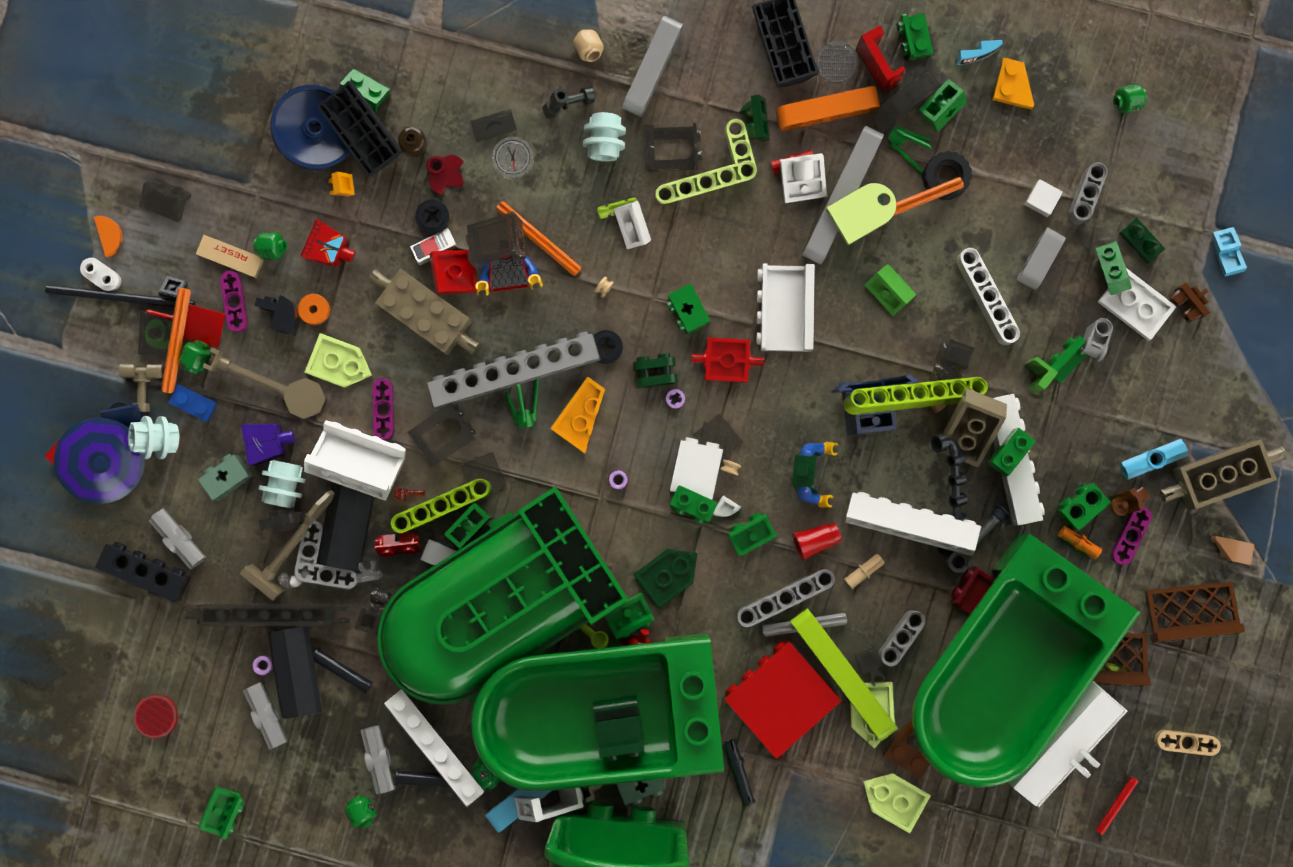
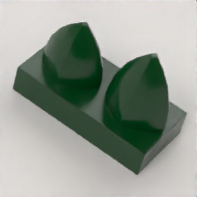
M759 94L751 96V101L744 104L739 113L744 117L753 118L752 122L745 125L749 139H758L762 142L770 140L766 99Z
M1135 218L1119 232L1147 264L1165 250L1162 244L1138 218Z

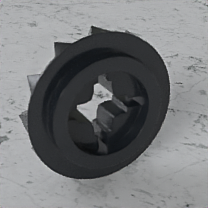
M434 199L426 200L416 210V223L420 229L427 233H438L445 229L449 222V211L441 201ZM426 211L432 214L437 212L436 217L439 222L437 223L434 220L429 222V216Z
M602 330L593 335L596 346L604 345L606 338H608L609 346L615 347V349L608 350L606 356H604L603 349L597 347L601 359L597 362L610 364L620 358L623 351V343L615 332Z

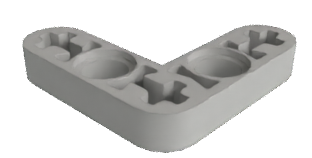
M314 521L310 524L309 528H311V525H315L316 530H319L318 533H314L313 541L317 540L318 542L317 544L311 541L304 542V538L309 540V531L301 539L295 567L296 579L306 584L343 590L353 589L358 581L357 574L354 571L316 564L322 537V526L318 521ZM305 546H312L314 548L315 554L312 557H305L302 550ZM303 567H307L308 572L314 573V568L319 569L316 574L317 581L312 580L313 575L301 578L302 575L298 571L303 570ZM322 571H330L333 575L332 580L323 582L320 579ZM336 572H340L339 577L343 578L350 574L354 582L345 585V581L338 580V584H334Z

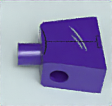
M278 424L241 425L247 461L250 466H257L285 455V445L296 442L294 431L282 432L281 425Z

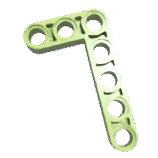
M732 119L724 128L733 162L732 165L663 184L655 191L656 201L661 204H668L752 179L756 175L757 167L744 123L739 119ZM731 124L739 126L740 133L738 135L730 133L729 127ZM741 144L745 147L746 152L744 156L736 154V145ZM743 165H748L751 168V175L749 177L742 175L741 167ZM722 171H728L731 174V180L728 183L721 180L720 175ZM702 177L710 179L711 185L709 188L705 189L700 185ZM681 183H688L691 190L689 194H682L679 187ZM665 188L670 191V198L668 200H662L659 197L661 189Z

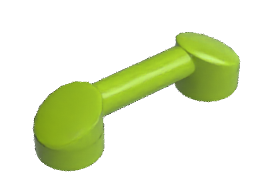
M587 624L579 628L591 639L592 646L595 649L605 648L608 645L609 639L605 632H595Z

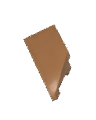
M1211 536L1212 542H1216L1220 550L1218 553L1221 558H1227L1231 562L1251 565L1255 544Z

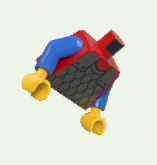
M501 241L498 243L500 253L492 254L490 260L485 262L479 276V282L476 284V293L479 295L481 290H485L488 296L489 289L491 292L528 287L533 290L535 283H539L541 287L543 283L537 267L530 258L522 255L521 251L512 252L511 241Z

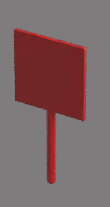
M190 304L183 339L192 342L198 340L208 346L219 348L226 313ZM146 310L147 314L173 320L172 315Z

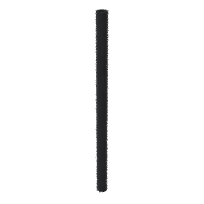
M46 285L45 292L49 294L175 307L176 304L175 300L164 297ZM189 300V305H195V301Z

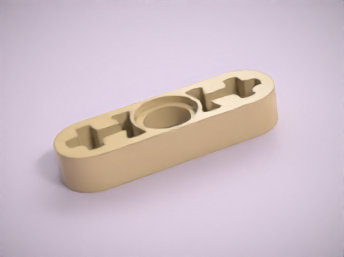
M1160 730L1154 737L1156 746L1166 751L1214 756L1221 748L1220 742L1216 737L1205 734ZM1167 734L1168 738L1176 740V744L1166 742L1165 746L1161 739L1165 738ZM1185 737H1191L1193 741L1192 746L1188 749L1182 746V740ZM1210 740L1213 743V747H1210L1209 751L1208 748L1199 746V742L1209 743Z

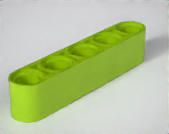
M485 479L471 481L396 514L391 520V527L397 533L409 532L486 498L490 495L492 486ZM481 482L486 485V492L482 495L476 492V486ZM460 491L465 492L467 496L464 503H459L456 499V495ZM440 500H444L447 504V508L443 512L437 509V503ZM421 508L427 512V517L423 521L417 517V512ZM401 517L407 520L405 529L398 527L397 523Z

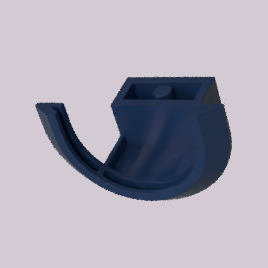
M911 375L858 383L847 381L839 383L831 391V394L842 393L844 403V400L856 389L919 383V380ZM854 399V402L859 405V402ZM844 409L847 435L897 429L895 411L852 415Z

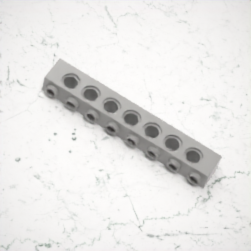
M588 332L578 333L574 339H558L554 345L548 347L547 344L534 347V351L528 353L526 350L515 352L514 357L506 359V356L493 359L494 363L488 365L485 362L475 364L473 369L465 371V368L452 372L453 375L445 377V375L435 376L432 378L433 381L427 383L434 408H443L600 361L594 336L592 333L588 334ZM575 345L580 346V354L578 356H571V347ZM552 352H559L560 359L555 363L550 362V354ZM532 358H538L540 362L539 366L535 369L529 367V361ZM512 364H518L519 371L515 375L509 374V367ZM492 370L498 371V378L495 381H490L488 378V374ZM476 376L478 379L477 385L469 387V378ZM455 382L457 390L454 393H449L448 385Z

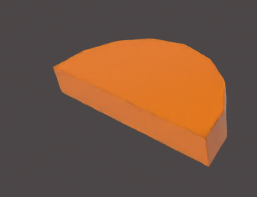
M94 216L105 257L109 258L116 254L121 242H123L122 230L111 218Z

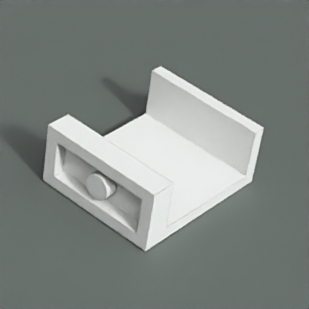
M580 788L558 790L561 802L542 808L539 797L523 795L515 797L519 820L539 822L584 807L582 802L584 799L583 792Z

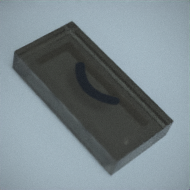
M511 109L470 121L477 142L517 131Z

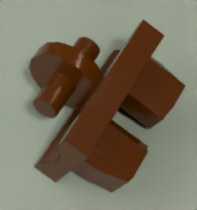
M1184 283L1175 288V293L1169 298L1170 302L1176 307L1185 303L1189 308L1182 313V317L1187 323L1201 319L1210 313L1204 306L1208 303V300L1204 297L1208 293L1206 288L1200 291L1196 285L1190 288L1187 283Z
M1143 487L1137 490L1132 488L1108 497L1111 501L1110 509L1116 516L1139 511L1145 508L1143 502L1148 500L1149 496Z

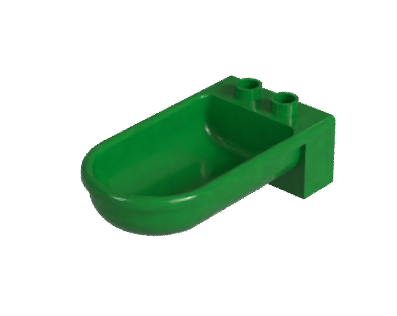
M555 486L519 509L513 516L399 589L390 599L381 616L378 628V650L387 674L404 692L429 703H457L479 694L485 682L502 666L522 657L540 654L587 622L593 624L629 599Z
M1030 534L1017 535L992 570L999 574L924 678L914 700L912 710L913 731L922 754L942 775L966 786L994 787L1008 783L1025 773L1040 756L1141 614L1134 607Z
M708 633L665 637V642L522 657L507 663L493 673L481 688L474 704L471 721L472 735L480 758L496 777L518 789L536 792L724 772L711 641ZM636 695L644 751L640 752V756L627 758V754L618 755L617 760L605 761V758H600L593 702Z
M590 801L587 804V811L573 810L555 816L544 851L545 858L549 860V867H690L685 823L677 820L657 818V809L646 806H632L630 815L613 814L614 805L611 803Z

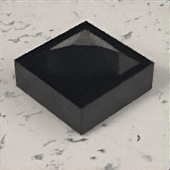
M166 276L158 291L159 296L176 301L178 289L187 288L188 283L185 280Z

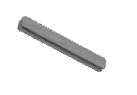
M845 613L815 617L822 628L847 624ZM790 621L762 626V633L765 637L797 632Z

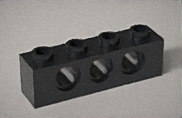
M115 541L114 544H105L95 568L173 602L181 601L191 578L185 575V570L173 567V569L166 567V562L156 558L152 561L146 558L147 554L141 551L134 550V552L126 549L127 546L120 542ZM124 556L128 559V565L125 568L121 565V559ZM143 565L148 569L146 576H143L140 571ZM163 573L168 578L165 585L160 581V576Z

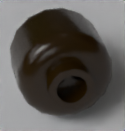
M407 127L400 132L398 144L406 155L418 157L425 152L427 139L419 128Z

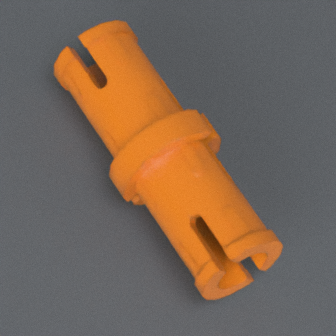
M1064 525L1058 533V537L1070 543L1073 549L1076 551L1080 550L1093 560H1096L1102 552V548L1090 542L1085 535L1076 533L1067 525Z

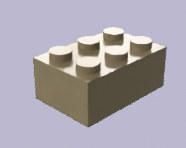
M966 388L942 433L956 441L959 451L963 452L966 457V463L976 467L980 466L1006 419L1007 404ZM950 448L940 453L950 455Z

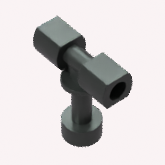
M589 86L581 88L578 94L568 96L564 88H558L552 93L550 100L542 107L546 118H554L561 108L567 110L570 104L583 102L584 105L592 104L595 102V93L592 87Z

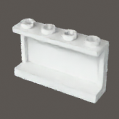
M763 264L762 269H758L757 280L761 282V290L757 291V303H761V311H757V324H761V333H757L756 344L760 345V351L812 352L814 338L815 264H806L805 266H768Z
M326 420L323 424V432L311 455L307 454L304 460V472L386 501L405 461L406 449L399 444L383 441L377 436H369L357 429H349L337 422Z

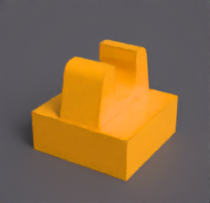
M332 173V178L328 180L329 183L333 184V190L330 191L331 195L346 197L355 195L352 174Z

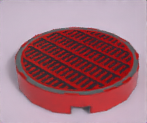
M151 695L142 699L134 711L136 729L148 738H161L168 735L178 722L175 703L164 695Z

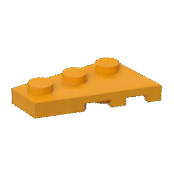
M587 376L550 429L585 453L605 389Z

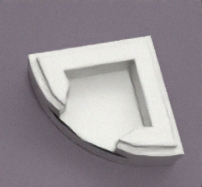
M722 496L713 515L727 517L736 513L741 507L725 496Z

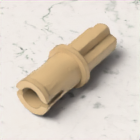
M874 555L863 565L859 564L858 569L845 577V582L851 589H854L855 586L866 578L869 579L872 573L883 566L884 560L880 555Z

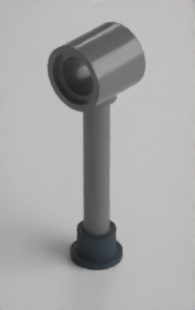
M996 505V509L992 513L993 516L980 529L976 547L999 521L1002 522L1006 517H1010V513L1001 505ZM958 552L948 553L944 559V566L951 573L965 572L970 565L969 555ZM955 556L961 559V566L959 568H955L952 564Z

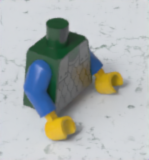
M807 443L803 445L801 452L795 454L792 486L800 500L818 504L820 508L832 507V505L828 504V499H833V496L819 495L818 492L822 454L837 455V452H833V447L838 445V443Z

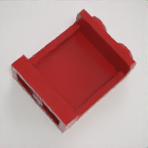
M879 25L861 35L856 50L882 92L885 89L890 91L899 85L898 82L902 79L905 68L902 66L892 71L878 48L884 34L883 29Z

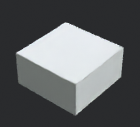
M1039 179L1024 205L1048 217L1051 215L1063 192Z

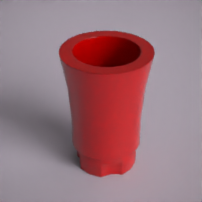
M835 522L792 533L795 548L802 561L842 542L840 531Z

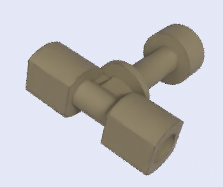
M120 364L119 377L133 378V382L138 383L137 403H132V405L138 404L141 413H150V404L146 403V385L151 383V379H163L165 366L147 365V367H139L138 365Z

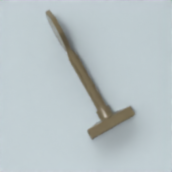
M211 347L210 352L216 355L211 356L209 360L211 365L204 363L203 368L213 372H217L218 369L224 372L228 370L284 394V400L289 412L303 419L320 413L326 398L319 383L303 378L290 383L289 386H285L231 363V360L223 357L224 352Z
M332 490L326 492L315 503L306 515L304 523L298 527L269 567L267 566L261 571L252 563L244 567L240 575L272 601L277 596L281 597L285 590L273 580L277 575V570L306 534L310 524L324 512L335 493Z

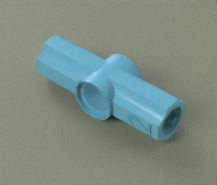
M1178 439L1120 462V470L1126 480L1187 457L1188 449L1185 443ZM1152 454L1156 455L1157 457V463L1155 465H1153L1150 461V456Z

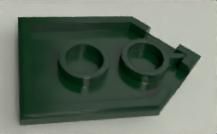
M666 549L633 575L660 609L694 583L698 553Z

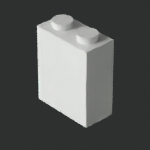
M686 437L685 441L681 440L670 491L675 492L680 485L712 500L723 449H719V444L707 442L706 445L698 444L697 439Z

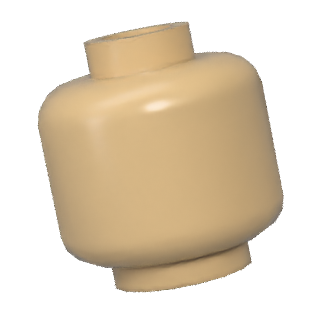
M581 30L573 40V47L579 58L583 61L594 62L598 60L604 50L603 43L594 30Z

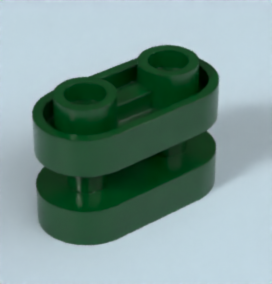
M670 353L659 354L656 359H649V356L637 357L636 362H633V371L640 372L641 378L635 379L636 389L678 383L677 374H670V368L676 366L675 357H670ZM661 369L662 375L649 377L650 370Z

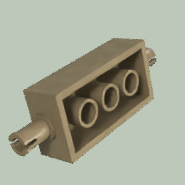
M376 269L372 272L378 280L370 275L368 281L383 290L375 304L447 356L456 344L464 348L471 355L474 354L475 350L469 344L476 349L480 344L465 334V331L472 323L469 317L402 269H399L391 280Z
M1262 439L1174 468L1172 472L1177 485L1161 489L1159 491L1160 496L1167 495L1161 497L1164 503L1182 497L1187 510L1198 509L1276 481L1277 478L1271 464L1286 460L1287 454H1281L1286 451L1283 447H1279L1266 452Z

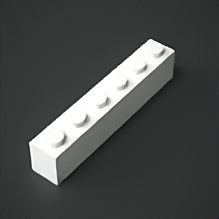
M1014 394L993 398L1007 404L1006 419L994 439L996 450L1013 429L1020 428L1025 431L1024 421L1020 419L1018 412L1020 410V402L1018 398H1015ZM1028 453L1009 476H1002L1013 526L1042 521V515L1045 514L1043 504L1039 503L1037 495L1040 494L1039 485L1037 482H1034L1033 473H1035L1033 461L1029 460Z
M864 492L852 494L845 523L973 556L981 526L976 525V522L971 520L960 521L948 514H943L942 516L933 514L934 512L929 509L918 510L906 503H891V500L887 498H872Z
M402 689L384 703L385 707L466 807L484 793L482 788Z

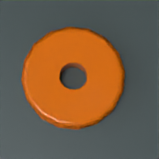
M312 293L301 298L297 311L303 322L316 326L327 320L330 315V306L323 296ZM312 306L317 307V311L315 313H311L310 311Z

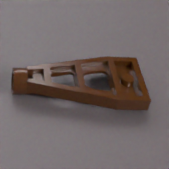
M911 719L893 737L883 756L922 779L930 763L921 751H917L907 744L908 737L914 732Z

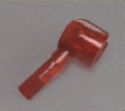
M398 488L395 491L394 498L405 501L406 495L425 496V490Z

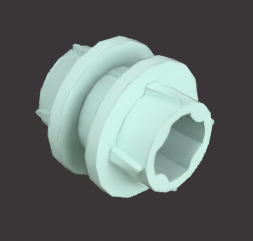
M604 112L592 114L590 122L584 125V132L591 135L590 138L583 140V147L588 149V157L596 161L607 162L617 160L619 152L625 149V142L618 139V137L626 134V128L621 125V117L613 113Z
M143 416L140 422L130 424L128 431L130 451L140 453L143 459H149L152 452H155L158 459H164L167 453H176L178 449V426L168 423L164 416H159L155 424L152 423L149 416Z
M275 460L270 461L268 471L262 470V475L269 476L267 486L259 485L258 489L263 490L261 501L287 508L294 507L296 497L302 498V493L295 492L297 482L305 483L306 479L301 478L303 467Z

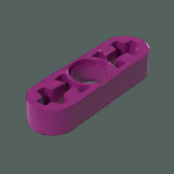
M226 271L220 278L226 322L230 330L241 333L247 329L249 324L242 278L234 271ZM230 276L236 279L233 282V289L238 290V292L227 293V291H232L231 285L226 283V281L230 280ZM233 296H238L240 304L232 308L229 305V300ZM231 311H242L241 313H237L238 319L243 321L239 324V328L233 325V322L236 321V315L233 313L231 314Z
M380 378L373 384L374 435L383 441L391 439L395 431L393 384L389 380ZM383 382L389 387L384 392V397H389V401L384 399L377 401L378 397L382 398V392L378 390V387ZM383 403L389 406V412L384 416L378 413V407ZM378 418H390V422L385 421V427L389 429V432L384 437L383 434L379 433V429L383 428V422H378Z
M1143 508L1129 513L1111 551V559L1116 564L1126 565L1132 561L1152 519L1149 509ZM1143 512L1142 516L1145 517V520H1140L1137 526H1141V529L1131 526V523L1136 524L1138 521L1136 513ZM1128 530L1136 532L1137 537L1135 541L1129 542L1126 539ZM1121 543L1132 546V548H1126L1124 551L1126 559L1119 560L1120 556L1117 553L1125 548V545H1121Z

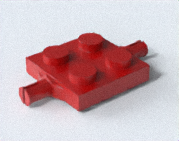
M707 337L705 353H692L691 363H704L706 369L705 381L748 383L750 367H764V357H751L750 340Z

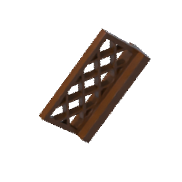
M1233 582L1145 591L1153 633L1151 635L1152 643L1237 635L1245 632L1244 624H1240ZM1227 587L1228 597L1225 601L1215 595L1219 588ZM1198 590H1203L1209 595L1204 603L1193 597ZM1176 592H1181L1188 597L1182 606L1172 599ZM1159 594L1166 599L1161 608L1153 603L1152 595ZM1212 598L1222 605L1216 613L1206 606ZM1190 600L1200 606L1195 616L1185 609ZM1169 602L1179 609L1173 618L1163 611ZM1224 608L1232 612L1233 621H1225L1219 616ZM1203 609L1213 616L1207 624L1198 619ZM1181 612L1192 619L1187 626H1183L1176 621ZM1160 614L1170 620L1166 628L1158 629L1157 618Z
M1127 633L1124 638L1128 639L1126 641L1122 639L1121 645L1104 664L1103 667L1107 671H1099L1093 681L1097 685L1150 686L1147 668V634ZM1132 638L1140 639L1141 648L1137 652L1127 644ZM1123 647L1133 655L1126 663L1117 655ZM1113 657L1122 665L1118 671H1112L1106 665ZM1135 658L1141 664V673L1133 672L1128 666ZM1124 668H1126L1129 672H1121V671H1122Z

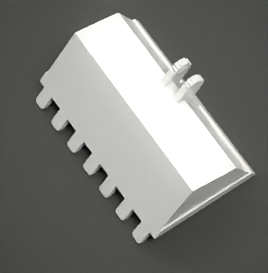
M1092 681L1033 765L1025 773L1008 783L1032 804L1040 807L1075 768L1086 778H1089L1091 774L1080 764L1081 761L1086 758L1093 767L1098 768L1101 765L1089 753L1128 711Z

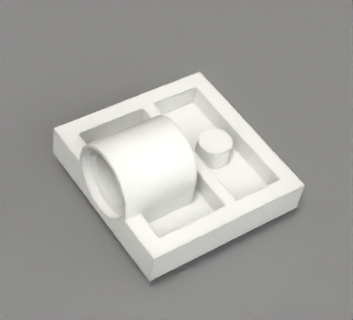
M822 153L780 160L785 203L827 197L824 156Z

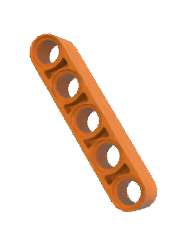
M870 86L777 107L775 111L780 130L786 131L873 112L880 109L881 106L876 86Z

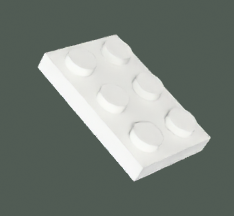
M1127 269L1132 289L1110 295L1109 289H1107L1098 300V303L1147 341H1150L1176 306Z

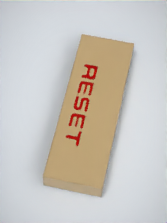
M203 235L196 252L198 256L257 278L264 261L255 254Z

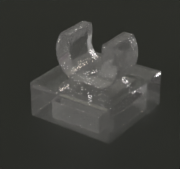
M370 561L371 568L369 570L364 568L363 562L359 563L358 568L362 573L356 574L357 583L382 579L381 570L375 571V561Z

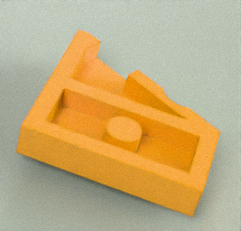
M1008 58L1002 59L992 100L1033 109L1034 101L1024 62Z

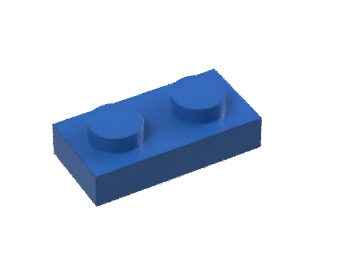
M177 384L168 402L205 422H209L218 404Z

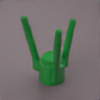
M895 125L888 137V140L892 142L890 147L897 150L914 169L923 174V170L899 147V144L904 146L908 139L930 149L931 145L924 141L930 142L931 139Z
M539 379L535 380L532 414H530V410H525L521 386L519 384L516 386L520 411H517V413L509 393H505L513 415L514 424H517V429L533 427L534 421H537Z

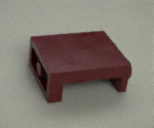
M972 566L964 572L962 576L964 580L960 587L956 586L951 593L952 600L950 602L968 614L972 613L995 581L994 578L981 571L977 566Z

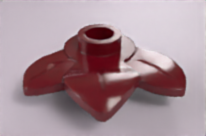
M456 155L431 157L426 163V169L430 174L429 184L437 194L443 195L447 186L453 188L463 186V177L458 169L464 161ZM435 164L441 165L439 170L433 169Z

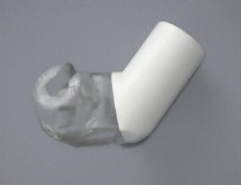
M305 567L298 572L302 575L301 578L311 575ZM286 573L280 574L277 578V581L283 588H295L302 584L295 576H288Z

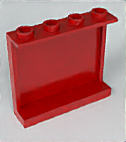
M788 640L785 643L780 641L773 648L774 653L769 657L767 655L763 656L757 662L758 667L753 671L750 669L740 677L742 681L737 686L732 684L724 692L726 695L723 697L776 759L841 702L840 698Z

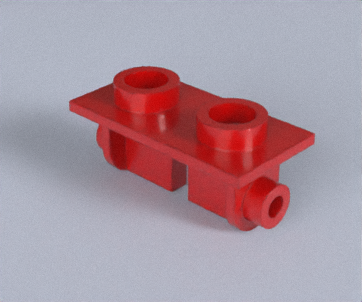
M399 533L400 541H396L395 534L380 535L379 538H376V546L374 548L378 556L392 557L395 554L413 555L415 552H421L418 544L420 542L419 533Z

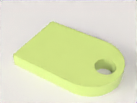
M871 183L828 206L826 210L846 244L850 245L886 224L895 213L896 199L892 191L886 186ZM886 195L889 198V204H879L878 196Z

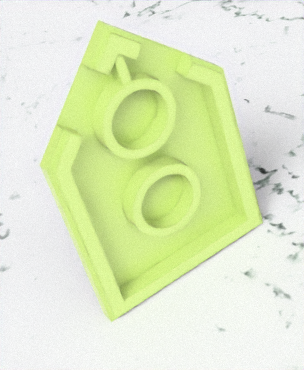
M321 333L318 336L304 372L344 388L372 376L359 347Z
M893 682L865 683L895 723ZM850 702L851 728L875 749L880 743L879 739Z
M893 773L863 781L871 811L904 831L911 833L931 795Z

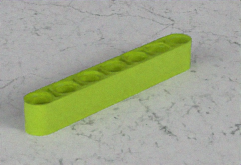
M981 377L862 388L854 390L844 400L843 406L847 413L857 415L958 404L966 388L970 390L974 388L976 392L984 395L988 390V385ZM854 399L859 402V405L854 402Z
M805 609L790 621L793 627L879 741H883L895 732L898 727L809 609Z

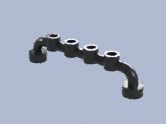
M944 434L935 435L931 439V445L935 452L940 453L950 448L947 462L951 466V475L948 477V483L952 487L949 503L953 507V516L956 520H968V516L961 511V506L966 505L968 499L966 494L960 490V486L966 484L967 478L963 472H960L959 465L965 463L966 457L963 452L959 451L958 444L954 439ZM937 547L938 551L942 555H946L948 553L953 552L951 550Z

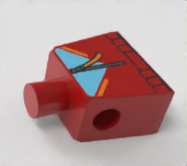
M316 219L300 256L310 262L338 267L341 259L352 263L356 251L347 248L349 240L344 235Z

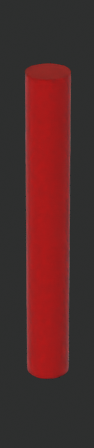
M1132 776L1130 777L1095 831L1104 835L1139 782Z

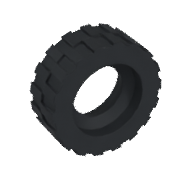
M945 151L938 153L936 156L934 155L923 171L924 187L928 190L940 185L941 183L937 179L938 170L943 166H951L956 170L958 177L962 179L964 187L939 197V199L949 201L959 197L969 187V182L972 179L970 163L968 160H965L963 155H959L957 152Z

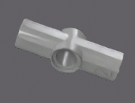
M161 509L151 516L149 522L163 537V543L169 550L176 553L189 569L195 568L204 561L206 556L191 540L192 536L183 526L178 525L165 509Z
M262 682L243 690L252 710V720L255 726L261 730L269 750L287 742L288 740L279 722V712L274 703L270 702Z
M380 725L360 730L366 751L365 763L368 771L371 772L376 794L394 790L395 784L390 768L391 757L388 748L385 747Z

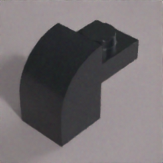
M281 295L279 296L278 303H276L277 299L269 296H264V299L257 297L256 307L274 312L270 328L296 336L300 322L296 305Z

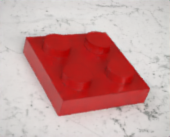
M472 250L432 251L429 254L436 294L476 293L478 281Z

